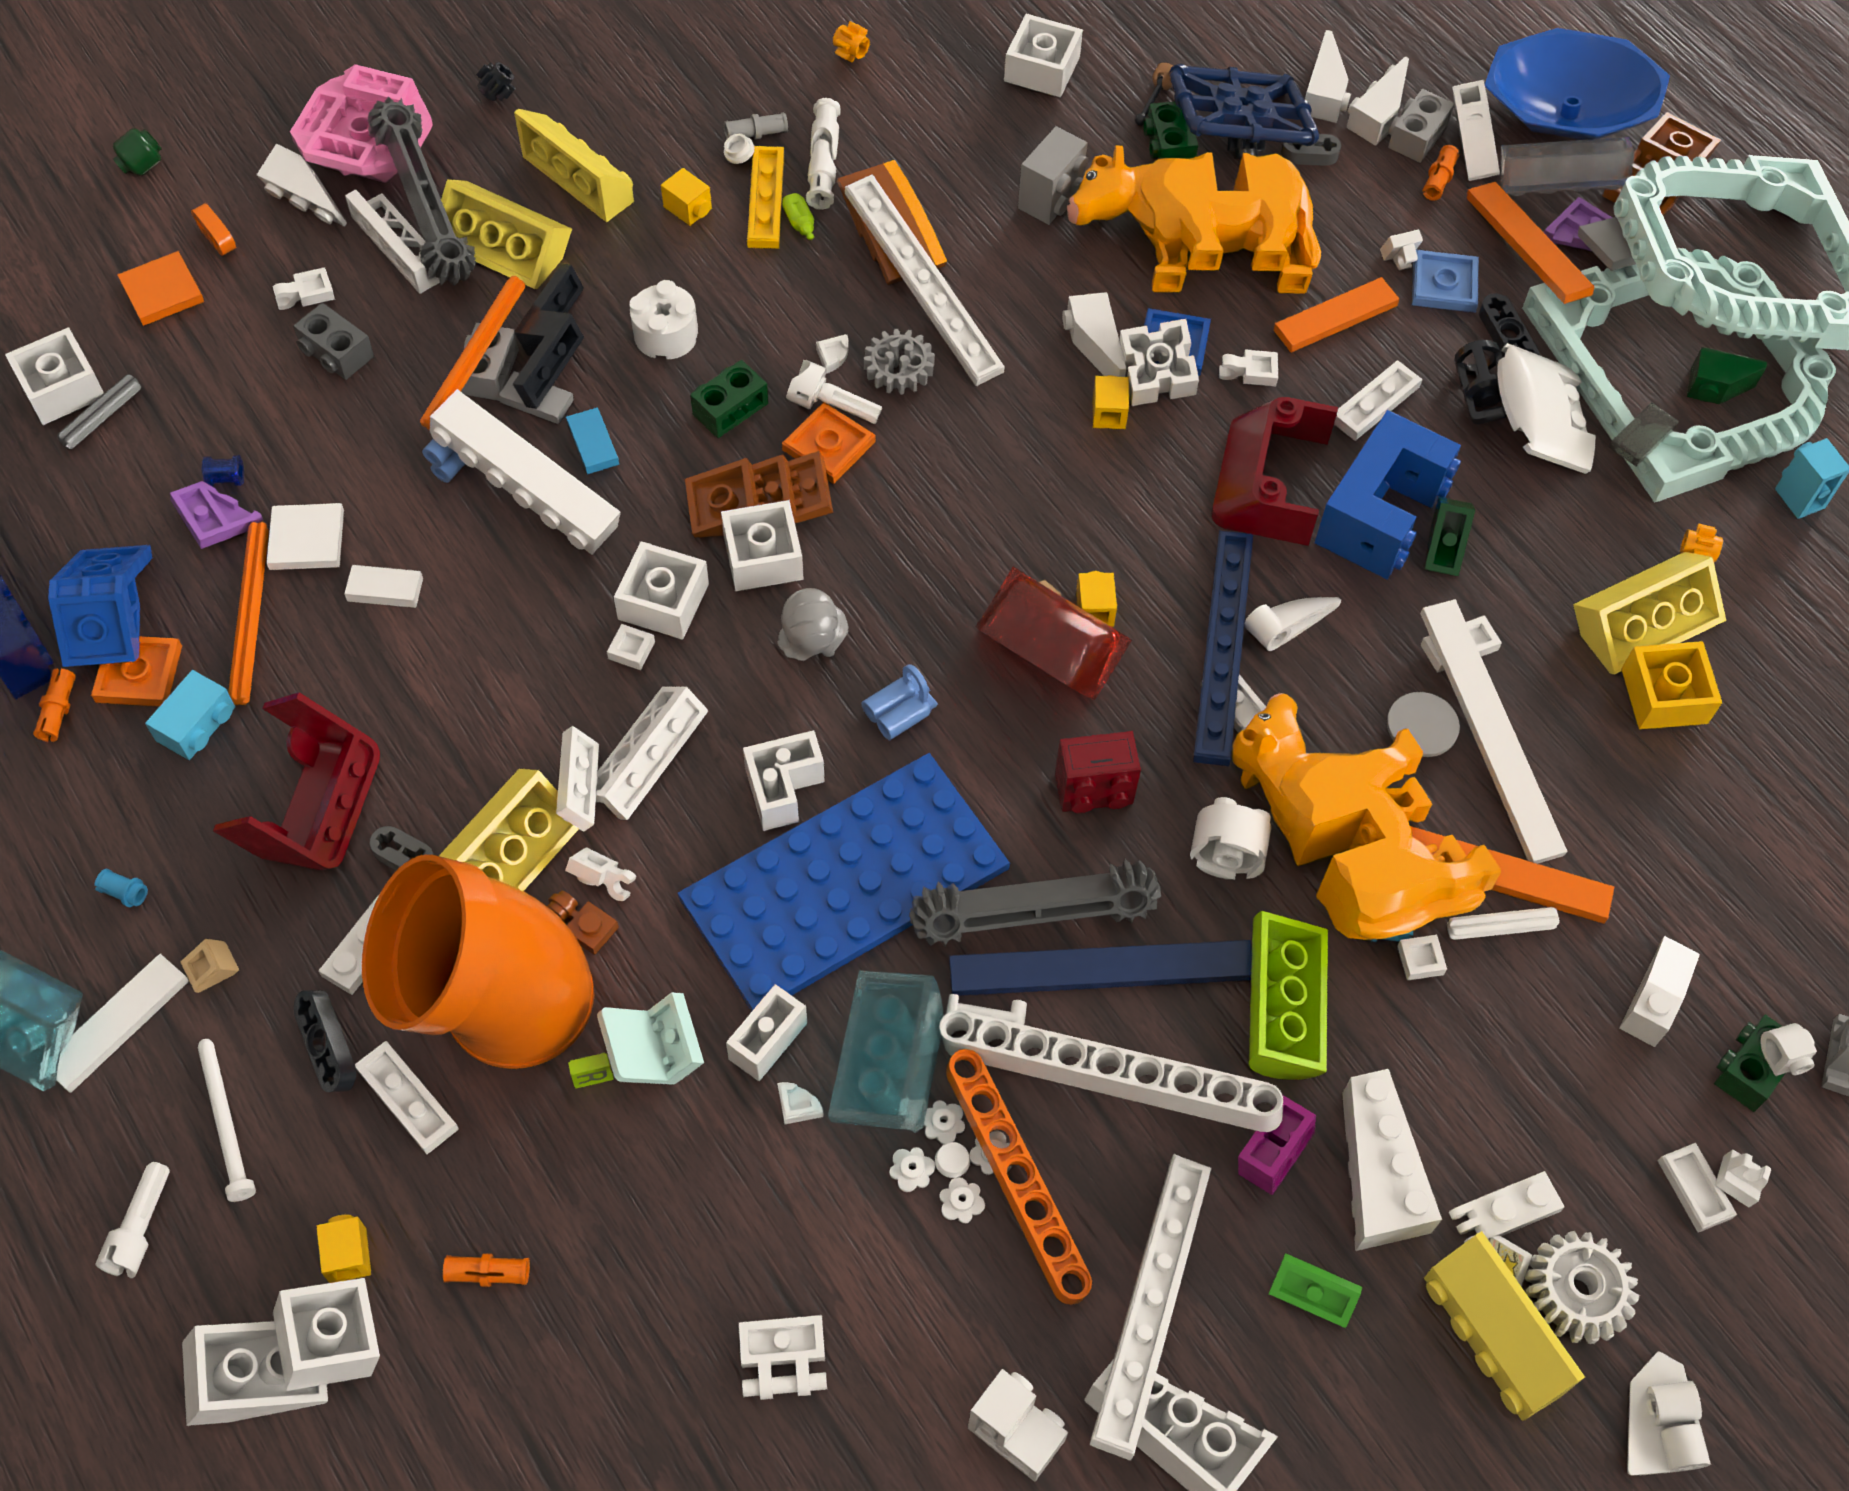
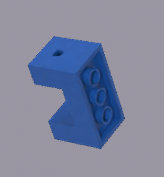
M1387 410L1328 500L1314 543L1388 580L1394 568L1401 570L1410 553L1408 550L1417 532L1412 530L1417 517L1382 500L1388 489L1391 488L1432 508L1438 496L1445 498L1453 484L1451 479L1456 474L1461 460L1456 459L1461 445Z

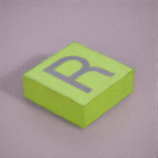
M607 1053L568 1062L575 1089L614 1080Z

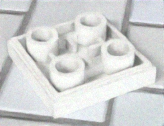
M342 503L272 506L267 554L269 570L340 567L344 516Z

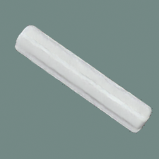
M1553 907L1452 917L1447 923L1449 937L1454 940L1551 930L1557 928L1559 917L1557 910Z

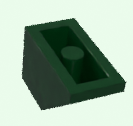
M1701 347L1691 367L1687 397L1715 404L1726 402L1755 388L1767 367V362Z
M1438 496L1429 533L1424 569L1459 576L1475 514V508L1472 503Z

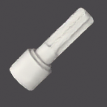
M151 1162L146 1166L120 1228L109 1231L95 1265L102 1271L119 1276L125 1268L128 1277L134 1278L149 1245L143 1235L170 1173L167 1166L158 1162Z

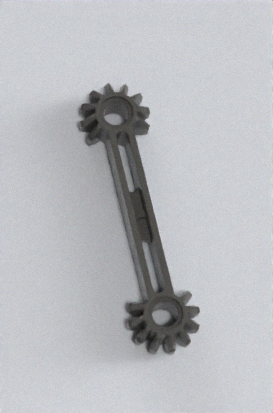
M389 96L385 102L377 100L373 109L368 114L369 136L375 138L376 146L384 144L389 149L426 242L420 250L421 263L428 270L429 279L437 277L441 285L446 280L453 286L459 280L465 282L476 264V258L474 257L475 247L467 245V237L458 238L455 236L418 144V139L421 138L423 130L421 114L415 113L414 104L404 105L402 98L398 102H394Z
M1124 859L1122 866L1119 867L1110 863V873L959 891L954 883L947 888H943V885L938 881L936 889L930 890L923 886L922 896H913V908L910 909L909 917L911 924L914 926L915 934L919 939L926 938L930 946L937 941H941L946 948L948 940L954 939L960 942L961 933L1109 914H1111L1116 923L1126 917V920L1132 924L1134 917L1141 916L1146 919V910L1157 909V899L1161 897V888L1157 882L1156 874L1151 867L1146 868L1145 864L1140 860L1131 865L1130 862Z

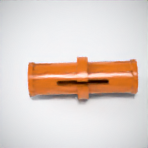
M1443 146L1437 160L1430 166L1428 171L1429 178L1422 189L1423 195L1427 199L1433 201L1440 199L1445 185L1451 181L1454 175L1453 167L1460 154H1457L1459 150L1455 146Z
M58 668L52 670L46 695L40 699V716L33 735L39 740L48 742L51 735V742L57 741L64 714L69 712L71 705L68 703L76 675L66 669L61 668L60 676L58 675Z
M484 1253L482 1257H454L446 1255L443 1264V1281L446 1283L479 1282L481 1287H490L491 1283L527 1285L530 1262L529 1258H493L491 1253Z

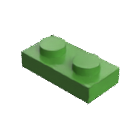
M1285 1253L1271 1285L1269 1295L1346 1328L1361 1295L1362 1287Z

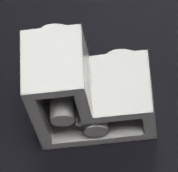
M814 730L743 748L745 770L763 831L799 822L798 802L794 790L825 782L824 761Z
M1002 1369L971 1409L968 1429L1035 1482L1065 1442L1068 1432L1063 1429L1065 1423L1058 1415L1047 1408L1041 1411L1034 1406L1036 1395L1031 1392L1033 1386L1027 1379L1016 1372L1009 1375Z

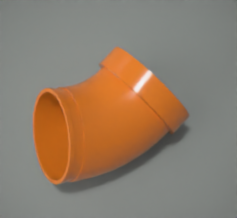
M425 854L410 859L398 868L387 881L376 900L364 938L362 979L369 1007L375 1017L385 1026L396 1030L427 1035H442L451 1032L460 1047L475 1059L491 1066L507 1069L528 1068L557 1057L568 1049L585 1029L594 1004V984L587 959L577 938L563 920L535 897L512 885L487 877L481 869L473 864Z

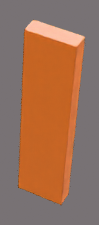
M1380 277L1275 323L1273 331L1292 353L1397 307L1399 297L1385 280Z

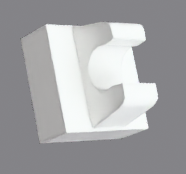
M1419 229L1390 236L1380 249L1383 260L1393 259L1399 271L1411 268V262H1415L1418 259L1416 249L1423 241Z
M1732 1149L1723 1156L1715 1186L1747 1207H1751L1759 1201L1761 1191L1768 1183L1771 1168L1767 1165L1761 1168L1752 1162L1753 1156L1745 1153L1741 1155Z

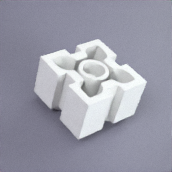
M1186 319L1160 323L1158 332L1148 333L1147 326L1121 330L1120 345L1126 370L1128 369L1127 377H1129L1131 406L1157 402L1159 393L1169 392L1170 399L1196 395L1199 377L1194 355L1189 356L1191 339Z

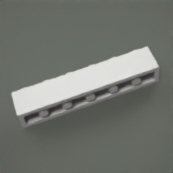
M458 389L430 416V433L439 445L451 448L467 466L472 468L475 466L483 472L488 481L495 487H503L513 495L514 500L520 506L532 509L540 515L541 520L552 529L557 528L564 533L576 548L585 549L590 554H593L618 527L619 510Z

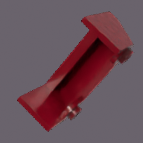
M1279 397L1234 418L1228 433L1211 512L1214 523L1224 529L1309 546L1319 509L1285 503L1287 489L1284 483L1277 478L1262 475L1271 433L1328 445L1338 407L1290 397Z
M300 692L265 702L262 708L264 711L291 727L286 740L287 751L295 761L304 766L283 823L280 827L273 822H260L252 816H247L216 824L213 832L261 859L316 870L335 868L343 861L379 764V747L372 738Z

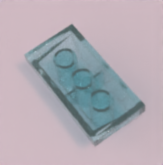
M0 950V1068L34 1087L46 1091L55 1086L58 1064L66 1052L74 1032L83 994Z
M859 970L828 1117L832 1122L877 1126L915 1133L923 1128L941 1038L939 1026L944 1016L942 999L934 976Z

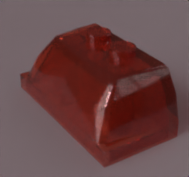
M1012 567L987 610L975 626L981 632L1057 680L1093 700L1097 698L1132 639L1015 567Z

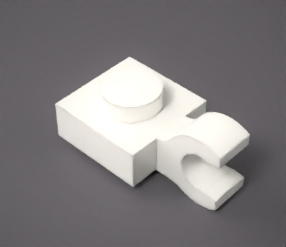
M325 267L293 274L295 282L279 283L272 286L279 310L293 307L298 300H301L304 307L335 299Z
M1245 350L1243 357L1224 354L1222 356V365L1219 366V378L1232 380L1238 376H1243V384L1276 386L1278 381V353Z
M587 847L569 858L565 870L577 876V879L584 884L596 886L602 883L605 884L609 895L618 901L626 900L631 894L620 886V881L630 884L636 879V875L633 872L617 868L618 862Z

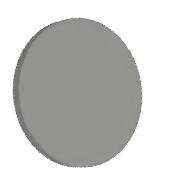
M1413 692L1400 697L1393 703L1387 716V728L1393 741L1398 731L1408 728L1423 751L1422 757L1438 756L1448 751L1456 742L1460 731L1459 719L1452 706L1444 699L1431 693Z

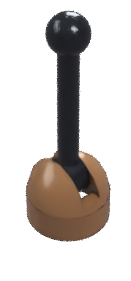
M1169 63L1158 64L1152 78L1156 88L1143 111L1136 115L1135 123L1137 125L1143 126V119L1148 114L1149 104L1155 102L1161 89L1169 90L1173 87L1169 75L1173 65Z

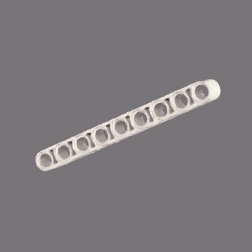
M963 1010L950 1011L940 1021L939 1029L945 1050L951 1056L958 1050H973L981 1057L984 1064L1260 1132L1273 1131L1282 1122V1093L1275 1085ZM959 1030L967 1032L960 1038L951 1037L954 1032ZM995 1039L1004 1041L997 1047L988 1046V1043ZM1031 1048H1039L1042 1050L1038 1055L1028 1056L1025 1054V1052ZM1068 1057H1076L1080 1059L1076 1064L1073 1065H1065L1062 1063V1061ZM1106 1066H1114L1118 1068V1070L1112 1074H1103L1100 1072V1070ZM1144 1075H1152L1157 1078L1149 1084L1138 1081ZM1183 1084H1190L1195 1087L1189 1093H1182L1177 1090ZM1226 1093L1232 1095L1234 1099L1225 1103L1218 1101L1216 1097ZM1260 1103H1269L1274 1109L1269 1112H1261L1255 1106Z

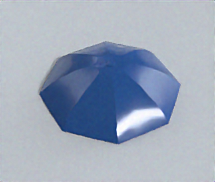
M1556 28L1500 45L1491 64L1485 87L1531 131L1590 142L1657 118L1663 104L1670 75L1629 40Z

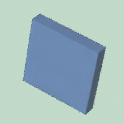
M1416 250L1418 259L1413 262L1412 305L1475 313L1478 307L1479 257Z

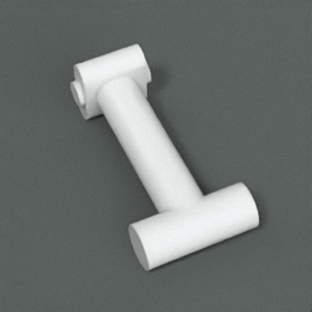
M949 995L946 1014L953 1010H963L1022 1025L1025 1023L1027 1008L1025 1001L1013 1000L1011 1012L958 1003V995Z

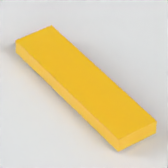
M754 146L747 246L748 248L779 249L784 147Z

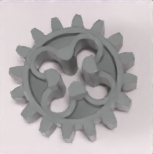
M894 329V335L891 336L883 331L881 340L873 337L871 339V346H866L864 370H867L868 380L875 379L876 388H880L883 385L887 386V393H891L894 388H898L901 395L904 394L907 387L915 392L917 391V383L926 385L927 376H933L935 354L931 353L930 343L923 344L922 335L915 338L912 337V330H908L905 335H900V331ZM904 349V355L899 359V350ZM899 365V373L894 374V368Z

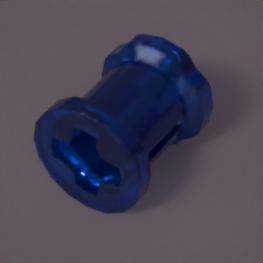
M234 455L232 459H212L211 456L203 457L202 475L204 482L212 487L215 483L234 482L236 486L243 485L244 465L241 456Z

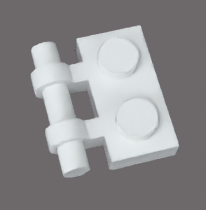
M822 1315L739 1323L742 1368L758 1367L759 1374L757 1379L742 1380L743 1397L760 1396V1400L773 1399V1394L798 1392V1396L811 1395V1391L827 1389L826 1372L809 1374L808 1363L825 1361ZM796 1363V1375L772 1377L771 1366Z

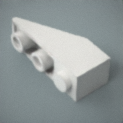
M1404 57L1398 64L1391 65L1384 76L1378 82H1372L1366 93L1361 98L1356 97L1348 108V114L1350 115L1346 128L1375 146L1388 135L1390 125L1398 115L1409 58Z
M1484 80L1453 86L1455 114L1468 180L1472 181L1500 175Z
M276 144L257 173V176L266 185L264 187L265 191L277 199H281L282 196L290 199L289 202L301 211L306 212L307 209L314 211V214L319 219L328 224L334 221L345 227L347 224L346 220L311 166L301 155Z

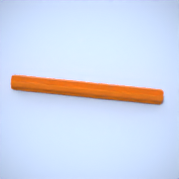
M511 276L507 280L420 419L421 425L429 431L430 416L457 389L460 392L462 391L525 289L524 281L520 280L517 276Z
M252 522L248 526L228 690L234 705H246L250 700L269 529L264 522Z

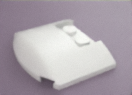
M1507 343L1501 350L1505 352V357L1498 361V385L1502 403L1513 430L1524 432L1529 440V443L1523 446L1528 454L1587 474L1592 468L1595 435L1588 433L1586 430V420L1583 417L1579 393L1576 389L1582 381L1566 365Z

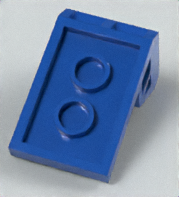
M150 545L80 550L49 581L48 600L63 667L134 662L138 659L140 602L135 577L153 558Z

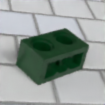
M1175 101L1149 104L1148 117L1143 119L1144 135L1150 138L1149 152L1151 159H1190L1196 157L1198 150L1196 135L1190 132L1182 110L1177 107Z
M742 359L734 365L723 369L718 376L706 384H701L690 394L693 416L716 438H720L769 404L767 383Z
M1766 1014L1756 1025L1748 1022L1735 1039L1741 1044L1737 1051L1734 1052L1729 1049L1716 1066L1721 1071V1074L1714 1082V1085L1753 1112L1770 1097L1785 1073L1777 1076L1774 1075L1761 1049L1762 1034L1766 1031L1783 1027ZM1741 1070L1748 1072L1753 1080L1744 1077Z

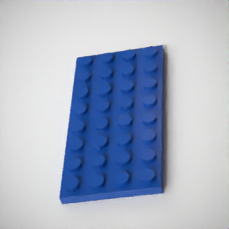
M929 752L678 892V898L752 1012L775 984L792 996L912 926L909 913L910 909L913 908V896H922L923 886L933 890L936 889L939 881L943 888H947L954 883L959 891L974 890L1009 870L1010 862Z

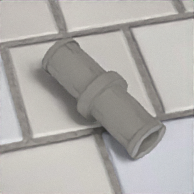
M784 112L761 117L758 114H753L747 119L724 121V131L726 139L734 134H743L746 137L761 139L762 135L788 132V121Z

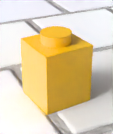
M684 168L661 184L663 207L689 226L698 219L705 217L712 209L710 187Z
M1113 375L1095 376L1093 428L1126 429L1129 411V377Z
M1099 571L1079 573L1076 590L1079 628L1114 627L1117 611L1114 573H1102Z
M338 1215L330 1218L328 1223L317 1225L321 1273L329 1283L371 1275L367 1231L359 1217Z

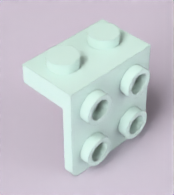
M670 993L648 1011L605 1007L597 1014L614 1077L620 1082L676 1084L704 1064L683 993Z

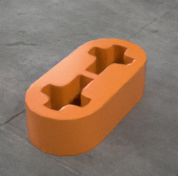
M206 203L191 210L197 226L221 256L237 248L226 226Z

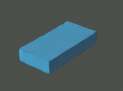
M598 407L566 416L568 427L587 474L619 465L618 456Z

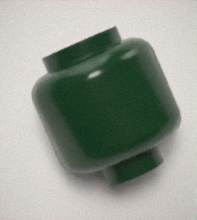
M132 128L113 143V149L117 155L113 160L125 174L132 171L135 175L143 176L161 161L159 151L162 148L146 129L140 131Z

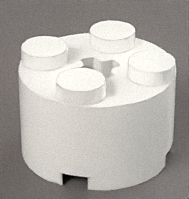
M663 280L631 298L630 316L634 340L637 347L645 355L656 358L655 355L666 356V359H675L692 350L698 335V323L695 302L686 290L676 286L670 280Z
M1227 797L1215 799L1214 805L1207 806L1198 813L1190 852L1191 860L1195 857L1197 859L1196 866L1200 870L1219 878L1235 880L1236 873H1247L1246 879L1259 876L1265 868L1271 833L1270 814L1264 810H1253L1237 805L1233 799Z

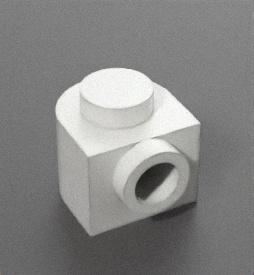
M1789 1024L1762 1034L1761 1049L1775 1076L1790 1071L1792 1075H1799L1815 1066L1811 1059L1817 1052L1814 1040L1809 1031L1803 1029L1799 1024Z

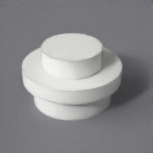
M734 134L725 141L724 155L730 163H743L753 155L754 144L745 135Z

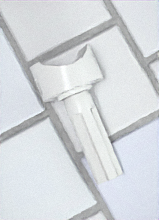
M803 360L799 375L792 378L786 395L789 401L811 409L814 402L820 399L826 404L876 424L882 406L838 388L835 385L825 383L827 369L808 360Z

